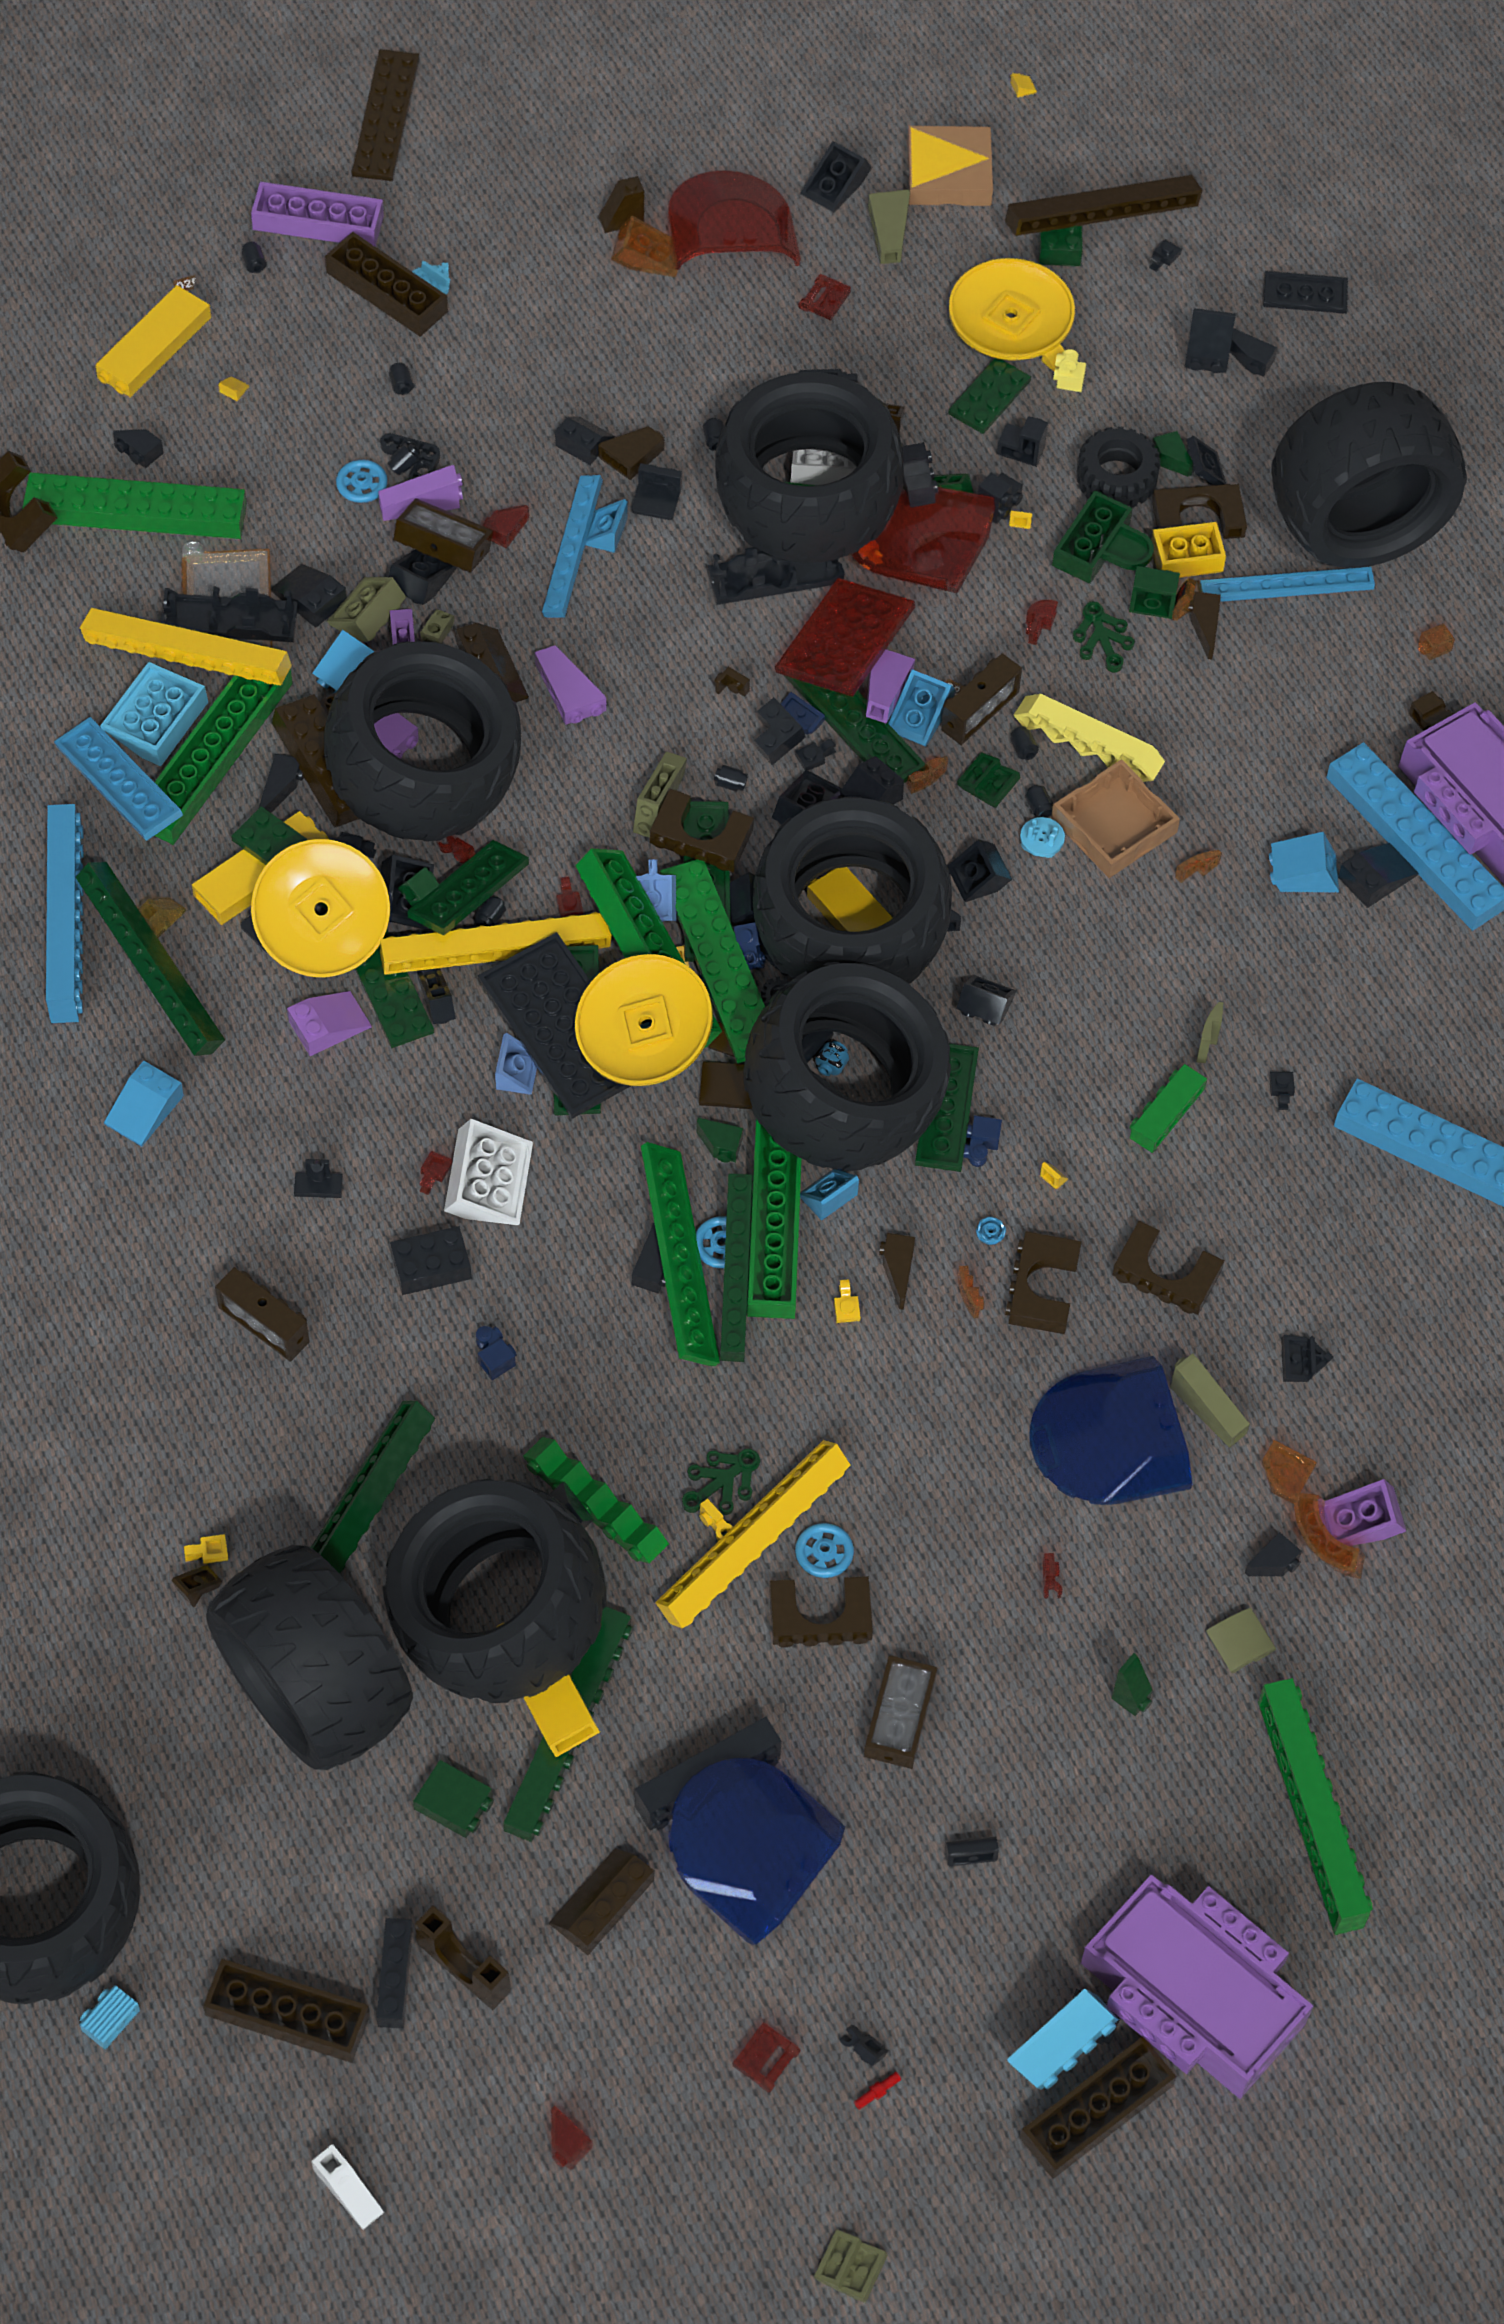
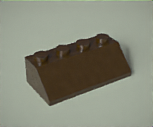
M480 623L456 629L458 648L478 658L496 673L506 684L512 701L519 702L529 699L498 629Z
M615 1848L549 1922V1925L586 1955H589L653 1883L654 1870L636 1855Z

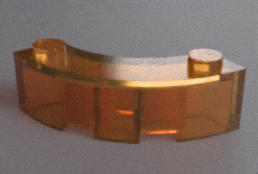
M1295 1492L1294 1511L1296 1522L1307 1545L1319 1559L1333 1570L1349 1577L1361 1579L1365 1555L1359 1548L1345 1545L1332 1536L1325 1520L1324 1500L1319 1495Z

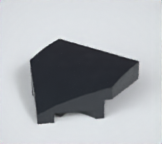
M1283 1335L1281 1338L1283 1382H1308L1334 1358L1333 1355L1329 1352L1326 1353L1315 1342L1313 1336L1308 1339L1307 1337Z

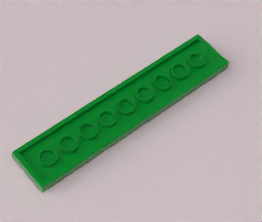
M697 859L660 870L662 875H676L675 908L677 918L719 1020L722 1023L737 1063L744 1062L751 1029L765 1005L740 945L736 941L735 933L704 861Z
M646 1142L641 1145L679 1359L716 1366L720 1363L681 1152Z

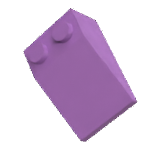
M350 991L308 998L287 1008L289 1023L309 1056L372 1027Z
M1385 1479L1317 1504L1330 1549L1380 1541L1406 1532L1394 1487Z

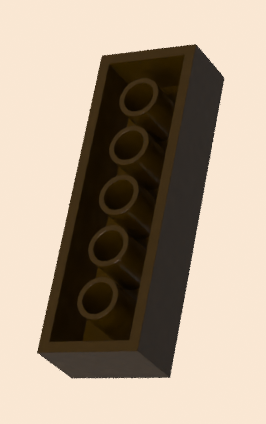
M354 232L348 235L325 256L327 274L420 337L448 313L446 294Z
M315 694L275 708L272 724L291 756L298 762L299 769L334 828L359 818L349 808L347 803L339 798L333 788L331 771L326 768L324 754V730L328 715Z
M223 1958L220 1961L203 2004L205 2016L350 2063H353L370 2017L369 2005Z
M1142 2036L1025 2126L1021 2131L1020 2139L1051 2178L1054 2179L1173 2087L1177 2076L1144 2036Z

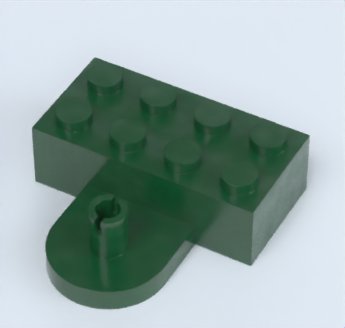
M1094 491L1055 548L1052 566L1091 584L1105 561L1127 570H1136L1137 566H1147L1152 560L1154 546L1146 534L1129 526L1133 508Z

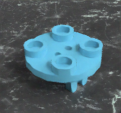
M1033 818L1026 822L1021 829V846L1034 856L1051 858L1064 845L1065 834L1063 828L1058 822L1050 818Z

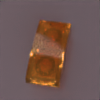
M947 756L933 758L926 762L925 771H916L909 775L908 789L911 794L927 788L945 774L948 765Z
M959 1266L958 1285L962 1300L971 1316L978 1318L979 1310H984V1297L979 1296V1287H973V1275H969L968 1266Z

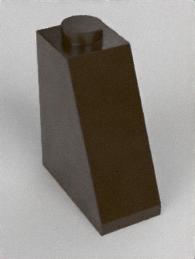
M638 176L619 180L599 214V220L605 233L644 224V189Z
M647 426L601 442L598 445V458L631 481L638 474L640 463L648 465L664 451L665 437L659 431H655Z

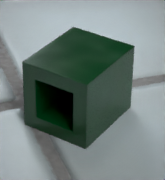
M424 867L399 886L398 889L410 905L413 906L438 887L439 884L436 881L435 875Z

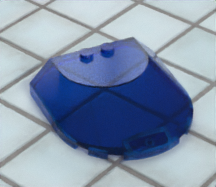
M1154 1356L1082 1371L1068 1376L1052 1386L1037 1404L1029 1431L1031 1453L1043 1476L1055 1484L1062 1493L1074 1499L1077 1497L1090 1501L1089 1503L1113 1505L1191 1489L1192 1476L1188 1448L1163 1366Z
M734 1758L705 1767L685 1784L671 1812L673 1818L671 1830L669 1831L670 1852H673L678 1866L676 1870L686 1886L746 1942L751 1945H757L783 1922L841 1845L845 1826L778 1768L755 1759Z

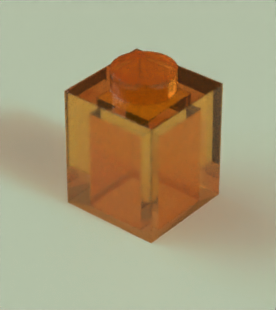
M1442 623L1421 633L1418 648L1421 654L1426 655L1430 661L1451 652L1455 638L1445 624Z

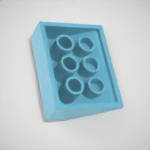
M148 662L100 725L101 729L141 758L161 766L208 704L205 686Z
M1084 1989L1012 2054L1007 2061L1035 2087L1041 2090L1044 2087L1049 2089L1058 2081L1056 2076L1063 2070L1067 2072L1072 2069L1078 2062L1076 2058L1083 2052L1087 2054L1097 2045L1095 2041L1101 2035H1109L1116 2028L1115 2023L1119 2019L1098 1995Z

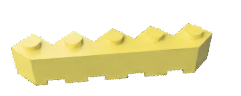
M1043 694L1025 696L1014 713V717L1028 730L1041 728L1053 743L1069 741L1081 756L1097 754L1108 768L1122 759L1143 782L1153 781L1165 763L1158 750L1152 745Z

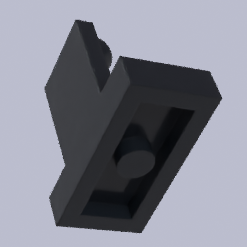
M305 1159L306 1172H295L294 1197L342 1198L343 1174L331 1173L329 1160Z

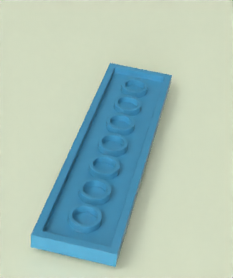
M91 717L54 741L62 754L146 841L183 816L181 809Z

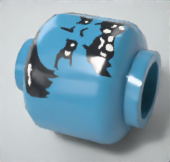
M840 1042L825 1043L815 1058L819 1072L825 1076H830V1074L839 1075L849 1061V1054L847 1048Z

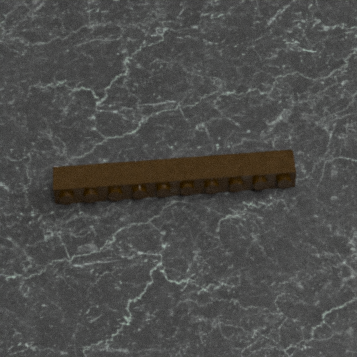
M1193 175L1036 199L1008 204L1005 222L1015 236L1077 225L1081 226L1199 206L1203 189Z

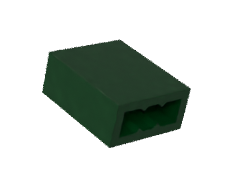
M439 1760L413 1800L414 1810L467 1838L470 1832L475 1833L481 1822L479 1819L483 1811L487 1813L490 1810L494 1799L492 1798V1788Z

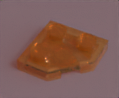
M1274 1440L1262 1460V1465L1272 1493L1295 1504L1314 1471L1317 1462Z

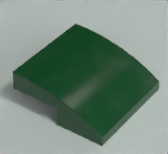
M981 752L959 778L957 785L996 808L1021 777L1018 771L1001 765L999 758Z

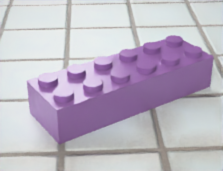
M260 182L251 217L253 230L338 243L354 232L376 247L384 218L382 199Z

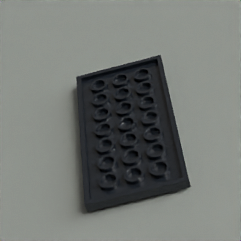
M557 932L477 975L479 982L571 1119L630 1087V1085L614 1082L599 1074L587 1062L579 1048L575 1033L576 1011L579 1001L591 981Z

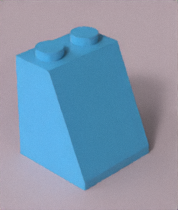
M342 630L312 674L318 678L316 681L325 689H328L329 686L335 689L333 692L335 693L350 672L354 671L368 655L375 651Z
M1324 832L1271 843L1272 852L1269 853V860L1273 866V871L1270 872L1272 884L1276 885L1280 892H1339L1337 857Z

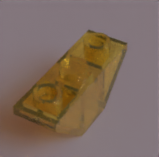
M171 898L148 899L138 909L157 938L186 912V908Z

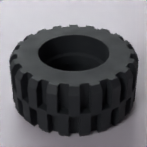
M1109 427L1105 428L1103 432L1101 430L1095 432L1094 437L1092 435L1089 436L1080 449L1076 476L1079 488L1083 493L1086 492L1085 496L1088 499L1094 491H1097L1131 508L1136 507L1138 502L1144 503L1154 493L1158 481L1160 459L1158 450L1154 448V443L1150 439L1146 440L1147 437L1144 434H1138L1136 430L1131 428L1126 430L1124 427H1117V429ZM1109 461H1121L1131 465L1136 471L1127 475H1116L1106 471L1101 465Z

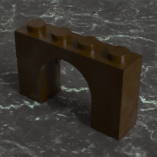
M7 451L0 458V533L3 535L4 542L9 549L26 552L53 524L57 516L49 502L35 497L17 515L12 516L10 512L12 493L31 470L23 456Z
M1239 484L1154 490L1152 506L1157 529L1182 526L1181 512L1189 507L1202 506L1212 510L1218 516L1223 539L1245 538L1247 522Z
M669 789L650 829L649 843L660 849L671 850L680 856L686 855L695 860L704 861L716 866L720 870L734 872L753 832L754 817L732 811L725 829L719 836L710 840H698L689 836L682 828L691 808V796Z
M1138 1221L1114 1265L1112 1275L1121 1283H1130L1143 1293H1151L1158 1296L1164 1303H1173L1188 1314L1194 1313L1199 1315L1222 1272L1225 1260L1203 1251L1193 1270L1186 1277L1178 1280L1161 1278L1152 1271L1148 1263V1258L1158 1241L1160 1230Z
M1025 1232L1024 1240L1019 1239L1017 1253L1021 1254L1020 1260H1015L1013 1274H1017L1016 1281L1011 1280L1009 1294L1013 1295L1012 1302H1007L1005 1315L1010 1316L1008 1324L1065 1334L1070 1303L1039 1297L1030 1289L1027 1279L1034 1271L1041 1268H1055L1076 1272L1082 1241Z
M869 1576L844 1577L845 1609L837 1620L828 1624L809 1622L800 1614L796 1604L795 1580L770 1581L769 1593L773 1645L787 1648L793 1646V1644H803L804 1646L811 1647L816 1646L818 1643L826 1642L829 1645H840L848 1641H853L854 1644H865L871 1641L873 1625Z
M433 1905L415 1923L417 1944L492 2011L510 1993L509 1972L491 1956L483 1963L473 1957L455 1937L452 1922Z

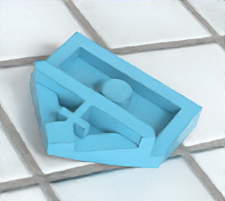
M422 261L421 268L418 267L412 271L444 294L449 292L448 263L436 266Z

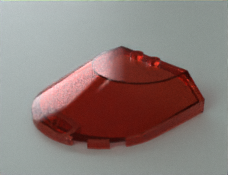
M710 171L686 180L672 194L668 206L667 219L676 270H680L685 262L696 256L719 252H779L792 258L795 266L800 265L801 257L790 208L784 197L767 182L755 176L737 171Z
M938 487V493L935 494L936 503L910 508L906 490H901L897 507L884 531L874 541H870L859 551L851 555L860 565L876 574L936 590L958 593L989 538L995 510L994 498Z

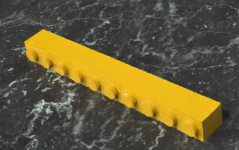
M95 608L90 609L80 626L85 641L90 644L125 650L129 653H138L151 658L165 659L169 662H178L187 666H196L208 671L213 670L227 675L240 676L248 680H258L266 684L281 686L292 666L287 651Z
M594 912L581 916L570 915L564 918H546L538 921L526 920L521 923H502L496 926H479L471 929L459 928L449 931L444 936L435 931L428 934H411L403 937L391 936L380 939V955L384 975L507 960L556 932L566 946L598 945L599 949L610 947L612 935L604 917L600 913Z
M823 1440L655 1602L671 1625L680 1628L690 1625L697 1614L706 1609L719 1593L724 1592L733 1579L740 1576L752 1561L761 1556L762 1551L769 1544L774 1543L786 1528L794 1524L795 1519L802 1512L807 1511L819 1496L827 1492L828 1487L835 1480L844 1475L851 1465L837 1443Z

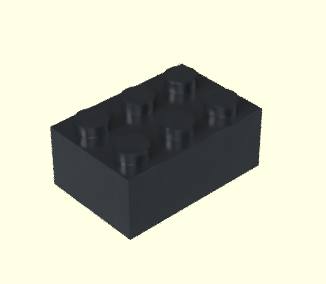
M460 1226L390 1242L391 1256L402 1295L472 1279L471 1265Z

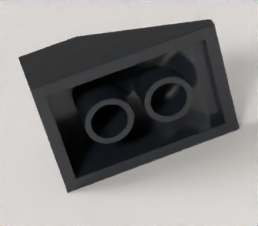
M832 141L800 194L834 213L862 185L872 166L866 158Z
M1193 309L1184 368L1194 371H1211L1213 373L1227 372L1236 313Z
M415 549L391 565L388 577L394 578L406 597L416 604L424 605L436 596L458 567L442 562Z
M300 564L270 588V591L282 601L287 600V598H284L285 592L291 591L293 601L298 602L297 613L315 628L334 614L347 598L346 587L331 575L304 564Z
M805 770L779 796L772 819L782 825L788 818L795 817L812 804L820 801L840 799L842 788Z
M1387 843L1359 852L1343 862L1338 878L1366 908H1369L1418 876L1419 873L1391 843Z
M391 855L382 861L381 876L386 884L390 901L389 922L423 930L428 929V927L408 918V910L413 906L410 905L398 887L424 867L434 873V864L397 855Z

